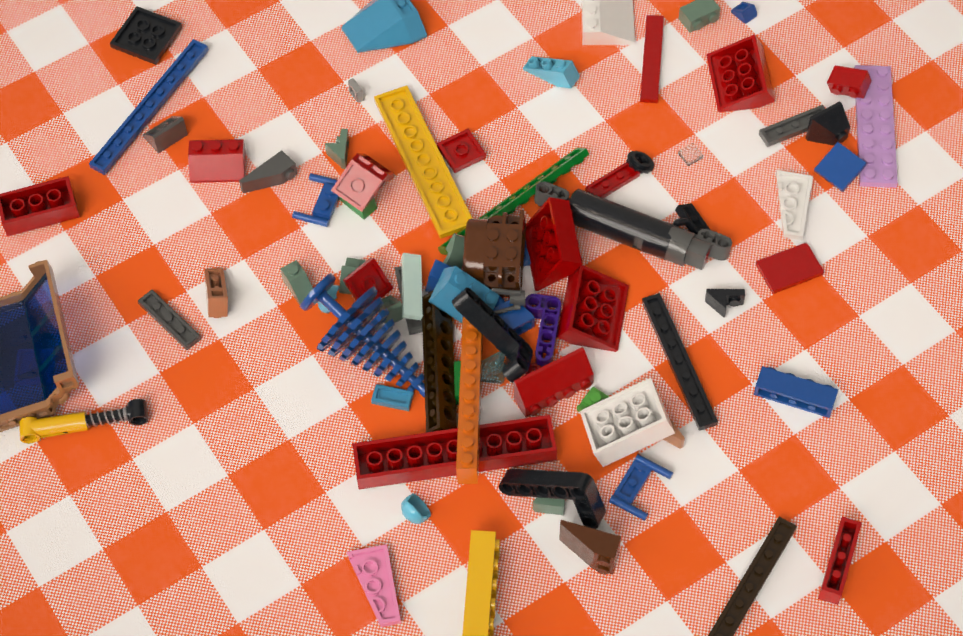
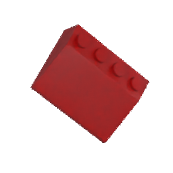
M755 34L706 54L718 112L755 109L775 102L763 45Z
M549 197L526 224V245L531 260L530 268L535 291H540L573 274L582 264L569 200Z
M581 264L573 274L568 276L557 338L573 345L617 352L629 285Z

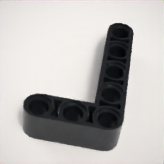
M466 287L452 300V304L458 312L506 356L502 372L507 380L514 383V380L519 379L529 370L533 350L474 291Z
M508 469L498 486L499 490L508 496L573 500L583 525L589 528L597 529L606 513L594 479L587 473Z

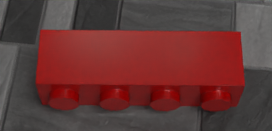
M841 517L818 599L836 605L839 604L862 522Z

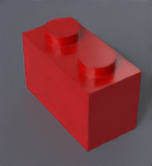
M835 65L827 85L830 92L835 95L864 98L872 80L868 70Z

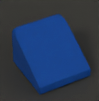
M741 2L731 10V13L745 24L757 16L755 5L747 2Z

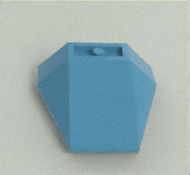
M371 0L341 26L342 31L357 53L412 44L427 37L420 15L410 0Z

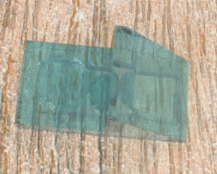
M497 352L482 360V382L498 384L504 382L505 376L502 369L505 354Z

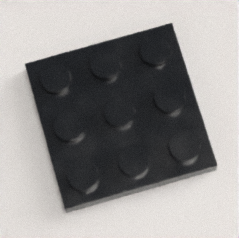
M136 6L110 42V46L113 49L156 65L182 29V24Z

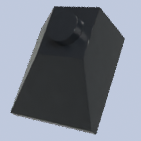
M840 101L810 117L806 134L807 141L835 145L837 142L842 143L848 138L850 124Z

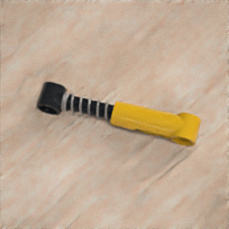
M133 399L122 409H110V411L106 412L104 410L101 413L97 411L95 414L90 412L89 415H87L86 411L40 419L25 417L19 421L20 441L27 444L35 443L40 438L87 431L93 425L95 427L99 424L104 426L105 423L110 425L112 422L117 424L118 421H129L132 425H143L148 422L147 402L143 399Z

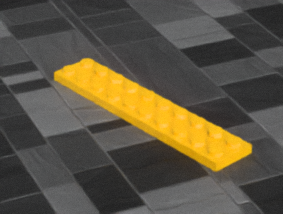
M406 85L374 96L375 104L440 239L465 229L467 221L472 219V216L408 86Z

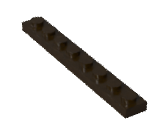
M780 516L778 517L708 636L735 635L796 531V525Z

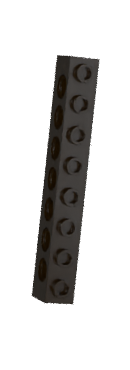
M433 291L422 297L426 433L457 428L452 317L429 302Z

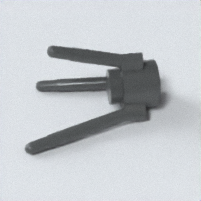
M491 289V291L497 294L509 295V303L513 304L511 307L494 311L496 314L520 310V306H525V290Z

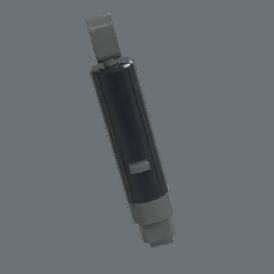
M539 182L536 185L534 202L537 205L542 206L549 197L569 200L575 226L680 266L687 264L700 270L704 269L709 257L720 261L729 258L732 240L715 231L702 229L697 235L581 189L575 190L569 198V192L564 188L548 182Z

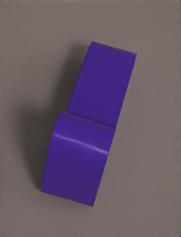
M530 294L525 299V308L536 319H541L535 351V363L543 367L553 362L561 316V301L555 296Z

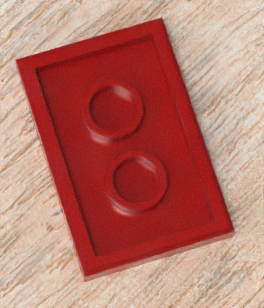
M807 242L760 259L755 264L772 294L824 275V270Z

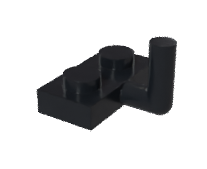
M692 203L676 207L675 211L680 219H676L673 225L678 227L685 225L690 232L697 235L702 229L710 230Z

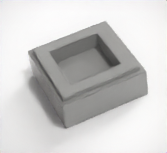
M354 78L348 80L349 93L356 102L364 101L362 88Z

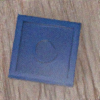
M837 142L814 168V171L841 192H844L865 168L867 163Z

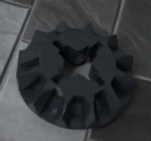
M639 151L628 153L626 162L630 168L639 171L640 174L652 172L654 162L648 155Z

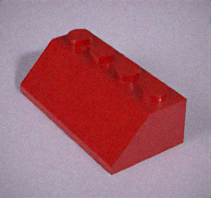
M581 347L514 380V400L525 418L530 415H536L542 409L552 407L558 401L570 398L575 392L581 389L586 390L593 384L594 373L584 348Z

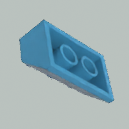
M457 266L444 268L429 302L462 323L464 316L456 310L452 300L466 287L474 291L492 310L500 295L491 291V289Z

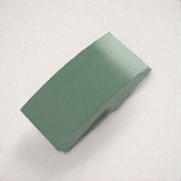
M453 234L445 248L448 254L443 263L462 269L465 236Z

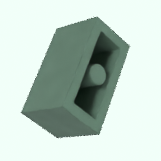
M695 0L680 7L678 19L688 32L691 33L695 30H700L710 23L716 22L719 19L720 7L714 0Z

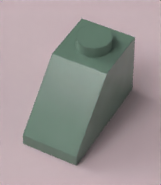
M295 260L280 268L283 282L298 304L301 305L313 287L307 274L299 262Z

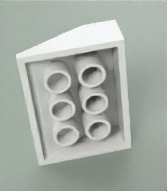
M581 0L582 45H635L633 0Z
M651 377L580 411L593 453L602 467L675 434L670 418Z

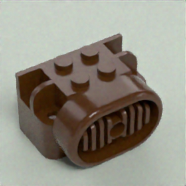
M520 210V216H508L507 212H503L502 216L496 215L489 219H469L466 223L463 271L489 289L522 290L526 240L524 210ZM498 294L501 297H509V295Z

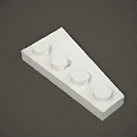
M776 170L784 238L802 241L813 180L811 175Z

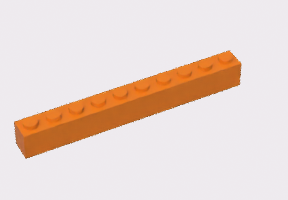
M465 317L462 320L456 473L458 484H478L483 334Z

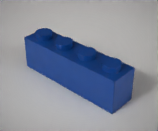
M762 366L753 395L830 418L839 389L831 385L816 383L811 379L799 378L791 373H783L772 367Z

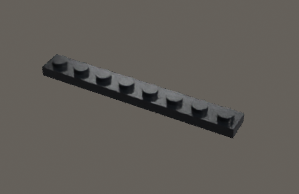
M660 293L642 298L643 307L698 430L701 431L716 426L718 420Z

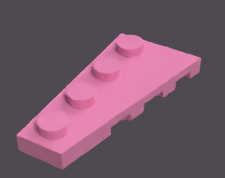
M387 544L346 552L380 627L401 624Z

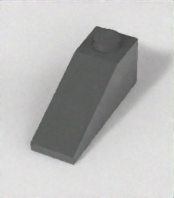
M281 150L239 180L241 191L247 193L284 184L288 180L293 179L297 174L296 163Z

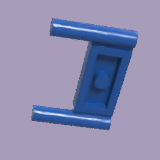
M310 173L309 180L324 184L313 208L312 215L294 211L292 218L328 227L339 201V196L331 191L337 180Z
M637 454L609 502L645 521L649 514L632 504L649 478L651 471L668 479L672 478L674 472Z

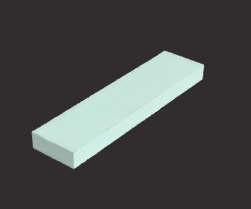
M403 253L401 256L402 318L421 320L423 317L421 255Z

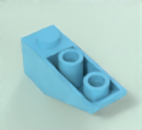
M532 56L523 67L524 71L562 88H572L580 77L571 60Z

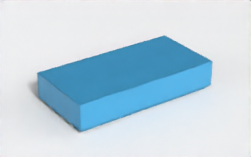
M376 384L371 404L409 411L414 391L411 392L409 390Z

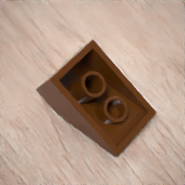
M561 520L559 540L598 573L613 575L620 552L621 536Z

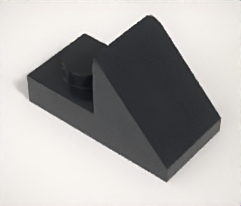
M706 289L705 302L724 318L726 305L733 307L743 305L745 299V289Z

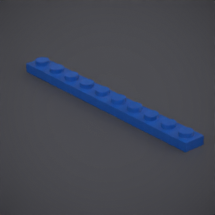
M195 39L189 43L90 161V168L104 175L109 171L209 50L207 45Z

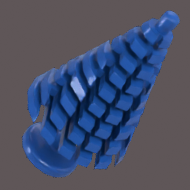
M330 273L324 277L300 305L304 311H308L317 302H321L338 318V322L330 328L318 344L317 350L323 352L333 344L328 355L335 357L347 347L339 358L345 362L363 346L351 362V365L356 367L375 351L364 364L363 370L368 372L383 359L384 361L377 367L373 375L379 377L389 366H392L393 369L384 379L391 382L400 374L402 377L395 385L402 387L409 381L411 385L407 390L413 392L417 389L420 392L419 394L425 398V387L422 382L424 375L423 373L418 377L414 375L419 365L415 362L409 369L406 367L413 358L410 351L400 361L397 359L406 349L407 344L405 340L392 353L389 351L401 336L399 330H396L381 344L391 332L395 323L391 319L380 328L389 316L387 308L383 309L373 319L383 305L381 297L372 302V299L376 297L378 292L375 286L367 290L346 311L327 293L336 280L335 276Z

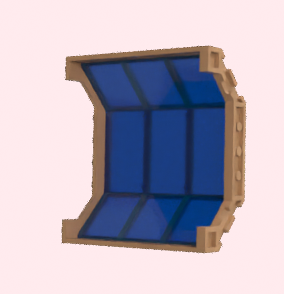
M47 259L28 265L33 277L21 291L12 292L9 295L0 297V432L18 427L19 421L25 417L40 419L54 415L57 411L56 407L59 404L63 405L70 397V391L72 389L76 390L80 386L54 272Z

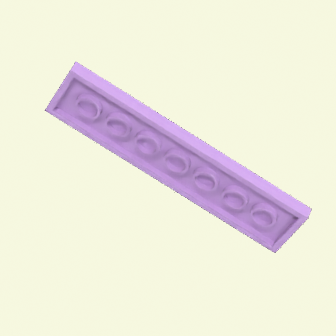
M855 65V69L868 70L872 80L865 97L855 98L858 157L867 163L865 168L859 173V186L897 188L891 66Z

